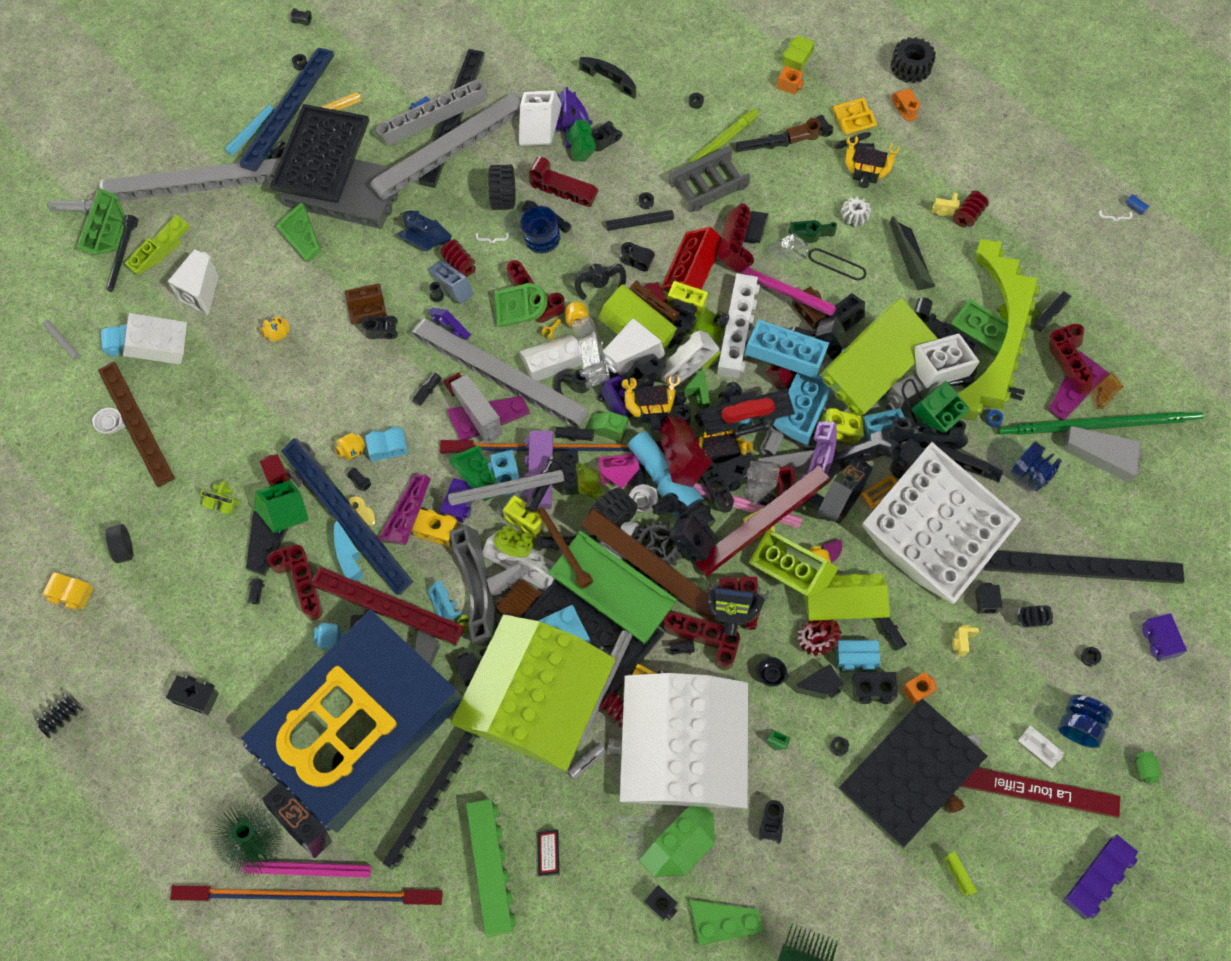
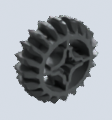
M652 521L651 526L645 523L644 529L639 527L638 533L633 535V538L641 544L649 537L650 543L646 545V548L670 566L671 564L676 566L677 560L682 558L680 553L683 552L669 538L673 528L670 529L669 523L663 526L662 521H659V525ZM656 534L664 535V537H659ZM654 543L658 544V546L661 545V550L657 546L655 548ZM672 543L673 551L666 556L665 549Z

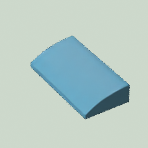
M758 319L748 341L745 355L816 378L829 343Z
M797 372L788 391L795 415L776 419L773 426L787 436L808 445L832 388L823 382V378L819 374L816 378Z

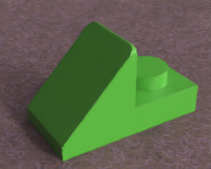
M704 370L699 371L684 391L685 397L696 396L697 406L700 405L701 409L709 408L710 406Z

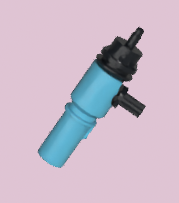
M647 431L636 435L629 442L628 447L652 477V483L658 485L657 492L662 497L661 502L652 505V513L654 515H660L665 512L674 513L679 519L692 517L715 542L717 537L710 527L716 520L711 514V507L706 505L707 501L704 500L695 486L688 487L672 482L665 454Z

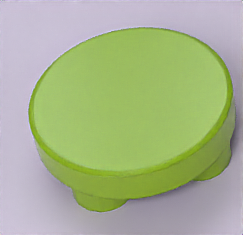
M505 525L502 530L496 533L494 545L506 555L517 558L527 557L533 548V537L529 533H522L510 525Z

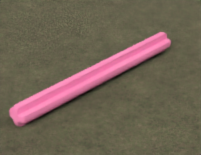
M695 483L694 486L702 497L712 500L705 485ZM722 494V503L728 505L729 501L725 502ZM732 495L734 498L733 507L754 513L766 507L765 505ZM789 513L779 522L799 528L802 518Z

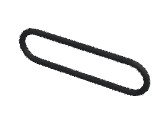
M814 248L808 254L812 262L858 281L866 277L867 273L864 267L822 249ZM813 251L823 252L862 269L864 275L861 278L848 275L812 259L811 253Z
M910 378L903 383L901 392L915 424H918L905 395V385L911 381L919 400H922L915 381Z

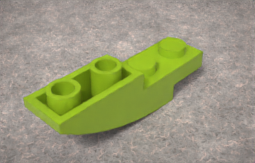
M176 214L153 240L148 237L125 264L137 275L149 270L182 244L179 239L191 226Z

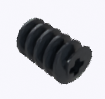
M63 693L64 701L56 699L57 707L49 705L50 713L44 710L41 711L44 718L35 716L36 725L49 739L51 738L50 732L54 734L58 732L56 726L60 728L65 726L63 720L67 722L72 721L70 714L76 717L78 716L77 709L84 711V708L73 696Z

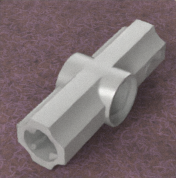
M772 420L769 431L759 450L767 457L776 455L782 439L785 437V434L781 431L774 430L776 428L773 426L775 420Z

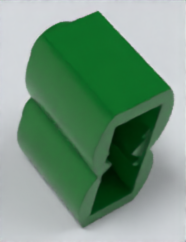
M576 120L567 131V139L571 145V155L575 161H586L596 148L595 141L591 136V126L586 120Z

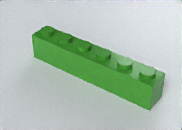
M492 799L467 803L485 935L489 938L513 933L516 919L515 914L510 913L509 904H513L511 890L507 891L506 882H509L508 869H503L502 863L503 860H506L504 847H500L499 839L503 837L501 825H496V817H499L498 805H493Z

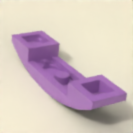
M818 422L813 438L817 441V445L808 473L819 466L828 475L836 446L837 427L835 422Z

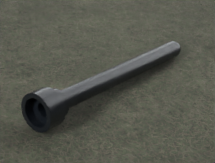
M127 214L124 216L123 224L125 229L106 289L108 292L114 291L131 232L137 228L139 219L133 215Z

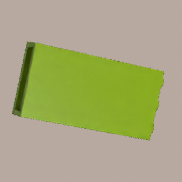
M901 297L889 305L819 375L823 378V382L834 390L836 397L848 406V410L853 415L860 416L865 414L916 363L915 346L938 340V338Z

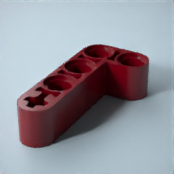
M541 156L536 157L529 170L530 185L534 189L539 188L540 191L549 194L553 193L555 194L554 196L566 200L570 199L572 202L586 207L592 206L599 192L598 188L590 183L552 171L550 162Z
M744 203L739 204L728 213L717 251L719 259L737 273H741L754 263L753 255L743 247L751 216L749 207Z
M512 260L507 264L508 279L513 287L528 283L535 284L520 261ZM556 292L548 295L547 307L544 313L535 321L544 323L561 315L565 311L564 296ZM540 296L535 298V305L540 302Z
M1075 323L1057 329L1050 334L1049 350L1074 390L1079 394L1085 395L1092 390L1094 376L1076 349L1083 344L1085 329L1082 325Z
M292 545L270 553L267 560L275 573L292 572L301 609L309 620L319 619L323 614V608L317 588L312 587L310 584L314 576L309 558L303 547ZM302 554L300 558L294 559L295 555ZM282 560L281 564L275 565L276 561ZM302 571H307L304 576L299 577ZM306 589H312L309 594H303ZM310 602H312V604L314 605V608H313L314 611H312V612H310V611H311V606H310V604H309Z
M669 612L664 617L663 628L666 633L717 648L716 666L725 671L732 668L740 642L738 632H736V636L725 635L724 626L676 612ZM671 621H675L673 626H670ZM689 626H693L697 629V631L692 633L689 632L686 628ZM713 632L716 634V637L709 638L706 636V633ZM731 637L735 640V643L729 644L725 639ZM727 656L730 662L724 663L720 660V657Z

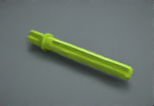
M752 108L745 115H741L737 122L694 156L690 163L716 152L741 130L749 127L750 123L760 115L758 110Z

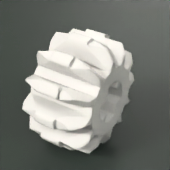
M858 196L855 200L850 197L848 201H845L841 209L843 221H847L848 225L854 223V227L857 224L862 226L864 222L869 220L871 215L869 203H865V199L859 200Z

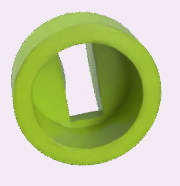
M462 615L457 620L458 624L465 627L463 632L470 631L469 622L460 623V621H469L470 616Z

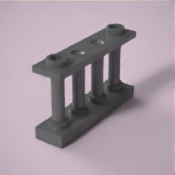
M730 146L669 173V184L671 187L680 186L689 198V213L699 211L704 206L748 187L750 174L747 173L741 176L730 162L732 158ZM725 165L734 180L726 183L716 170V167ZM710 172L719 184V187L711 190L701 174ZM695 179L704 191V194L696 197L686 181Z

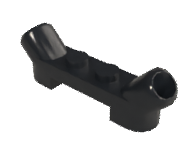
M896 418L893 420L891 428L887 430L893 434L894 440L900 444L907 442L911 438L915 442H950L955 449H961L968 443V436L964 433L966 423L962 420L956 422L947 432L943 433L926 424H912L909 418Z
M883 430L870 434L871 441L838 452L835 448L833 461L827 476L832 480L837 472L843 470L855 457L865 462L881 456L897 459L902 453V446L898 441L894 440L893 434L890 431Z

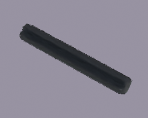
M673 210L607 220L606 229L611 231L670 221L674 219Z

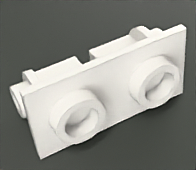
M1029 726L1018 740V742L1051 769L1063 757L1064 753L1032 726Z

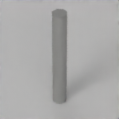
M45 320L43 322L44 327L74 360L80 357L78 352L49 320Z

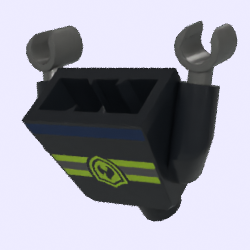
M708 582L707 606L712 616L716 618V621L725 622V635L736 636L737 624L747 625L748 622H752L761 611L769 595V590L765 594H761L760 587L757 589L756 594L722 589L719 587L718 582H716L717 585L715 587H711L710 582Z

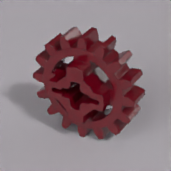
M808 619V624H802L803 630L798 631L799 637L797 640L802 650H805L808 655L813 653L815 657H817L818 653L825 656V651L827 650L831 653L833 646L838 647L836 641L842 640L840 636L842 631L837 621L834 620L811 621Z

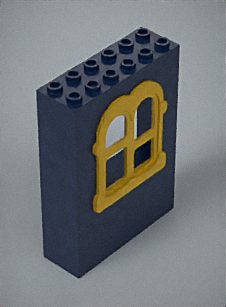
M370 609L241 739L246 743L243 747L251 755L258 758L257 761L272 773L271 776L278 783L281 782L327 831L332 829L338 833L458 708L462 696ZM336 686L341 687L353 699V703L338 718H334L321 705L322 699ZM359 709H363L376 721L377 726L355 749L350 750L337 737L336 733ZM311 711H315L328 724V728L308 748L296 749L290 742L291 732ZM330 742L344 756V760L333 771L320 773L314 767V756L325 743Z

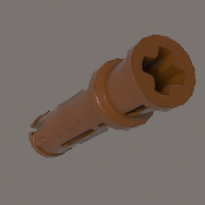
M638 280L630 286L629 289L649 306L672 322L676 321L680 313L654 296L651 289L647 290ZM656 304H659L660 306H662L663 308H665V309L668 310V311L666 312L665 310H663L661 307H659V306L656 305Z

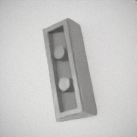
M814 451L759 458L757 462L761 470L759 478L775 476L777 467L791 466L795 473L809 471Z

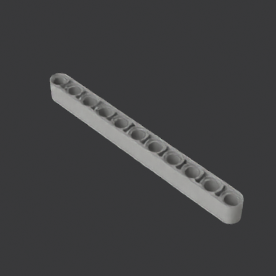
M515 92L511 93L377 176L371 182V188L381 199H387L520 114L522 99Z
M281 158L264 160L257 171L241 168L240 163L107 179L99 182V188L117 195L119 201H126V199L135 200L143 199V197L151 198L161 195L196 192V190L199 192L213 190V188L223 189L230 188V186L239 187L247 186L248 184L271 183Z
M422 318L411 332L413 338L419 339V342L432 349L435 348V351L446 357L450 356V359L462 366L465 365L466 368L477 374L480 373V376L491 382H496L495 384L503 389L511 390L512 394L518 397L523 396L524 400L527 399L528 403L539 409L542 408L543 411L553 417L557 416V419L570 426L573 425L579 429L589 414L588 410L582 405Z

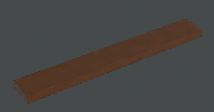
M116 362L98 369L156 486L159 488L174 480L175 477Z
M595 508L592 509L581 525L708 621L710 620L712 614L707 606L708 593Z

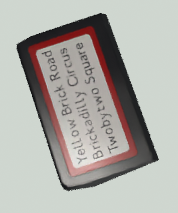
M559 830L538 832V876H560Z

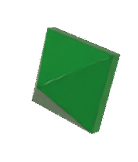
M771 730L767 741L773 750L776 751L787 749L791 738L778 731Z

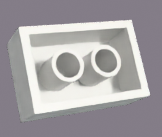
M129 313L123 356L181 364L184 354L187 322Z

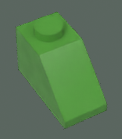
M613 412L593 414L587 429H593L596 435L622 443L628 428V417Z

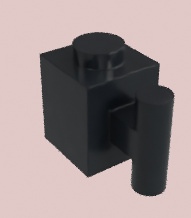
M484 648L479 651L482 658L487 648ZM473 652L463 653L455 660L456 667L466 687L469 686L482 658L477 660Z

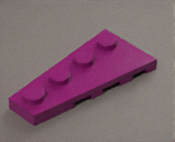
M523 396L488 402L499 416L501 426L530 414ZM463 407L446 409L460 440H468L480 435Z
M414 474L378 537L383 543L407 544L431 480L426 474Z

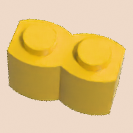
M53 572L43 595L47 597L46 601L51 604L58 605L60 602L65 604L64 606L68 609L76 611L79 608L84 610L94 587L85 581Z

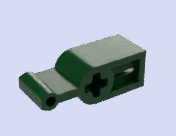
M816 220L790 222L788 230L790 244L814 243L820 237H833L836 233L837 223L831 222L830 224L821 225Z

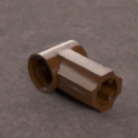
M810 118L806 121V124L786 129L789 143L793 144L806 139H818L821 127L820 121Z

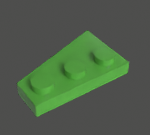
M301 202L276 226L309 263L322 250L306 207Z

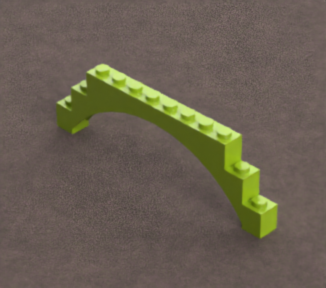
M980 239L976 252V263L981 264L992 276L1003 295L1007 308L1008 329L1002 348L994 362L974 383L957 393L971 409L962 418L976 421L978 414H982L983 406L1003 410L1005 403H1009L1011 392H1008L1009 387L1013 388L1015 376H1013V373L1018 371L1020 362L1017 361V358L1022 356L1024 346L1021 344L1022 341L1027 339L1028 330L1025 329L1026 326L1031 324L1032 315H1030V311L1034 312L1036 305L1034 297H1038L1040 286L1037 285L1038 278L1021 275L1020 260L1004 257L1005 250H1002V242Z

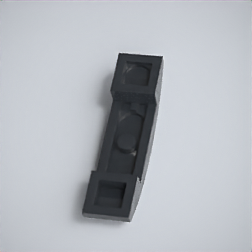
M580 57L579 70L592 77L598 73L621 85V92L633 99L636 98V85L623 70L604 60Z

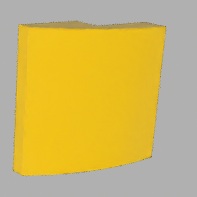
M865 97L832 107V111L845 135L877 127L872 110L868 109Z

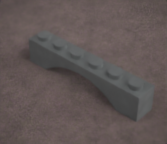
M465 525L451 531L450 536L453 550L461 564L469 589L471 611L468 625L472 643L485 647L489 645L498 627L492 594L487 583L488 575L479 533L477 530Z

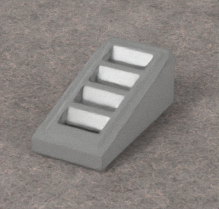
M519 563L488 578L487 583L490 593L501 596L516 581L524 577L530 571V568Z

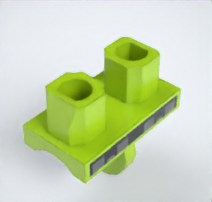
M222 481L220 485L215 484L213 486V490L218 491L217 493L201 491L200 495L204 496L202 507L215 510L218 500L222 502L219 512L232 515L235 505L239 506L241 500L226 496L227 494H233V489L229 488V483L226 481Z

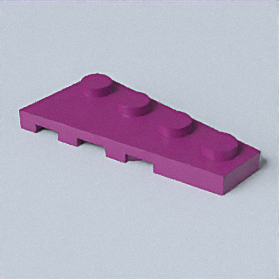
M1079 350L1078 352L1094 376L1092 392L1109 372ZM1065 376L1048 412L1058 420L1063 421L1090 393L1085 395L1077 393Z

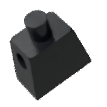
M650 354L635 361L623 380H628V385H630V378H634L637 382L636 387L649 386L657 380L665 369L666 363L662 358L658 359L655 354Z

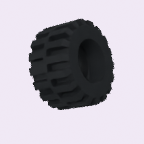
M908 37L907 40L902 39L901 42H898L890 64L891 71H894L895 77L899 76V80L905 79L907 83L908 81H911V83L916 81L922 82L923 79H927L931 74L936 58V51H934L933 46H930L931 43L925 42V39L922 38L918 39V37Z
M490 165L488 187L492 210L514 209L516 188L513 165Z
M617 487L600 497L589 513L595 508L621 528L623 523L630 522L634 517L638 504L621 487Z

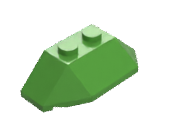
M101 188L98 189L80 235L78 249L95 256L118 249L125 229L123 224L125 213L117 195Z
M688 807L659 836L639 862L654 877L685 876L715 845L714 815L706 807Z

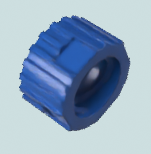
M995 409L990 410L985 417L987 425L993 428L999 427L1004 420L1003 414ZM997 416L998 421H993L990 417Z

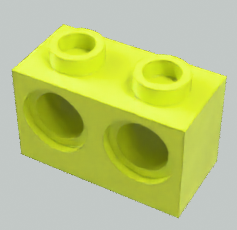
M674 281L668 293L667 305L673 308V305H677L674 304L676 299L689 304L694 303L697 306L694 316L701 318L707 304L708 292Z
M829 408L820 417L821 422L836 423L837 441L855 444L864 436L863 416H856L851 412L847 413Z
M514 495L503 509L504 519L523 532L531 534L536 539L546 525L537 511L536 513L527 511L525 509L527 503Z

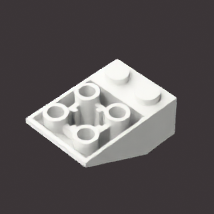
M556 91L524 92L520 104L519 146L551 145L562 105Z

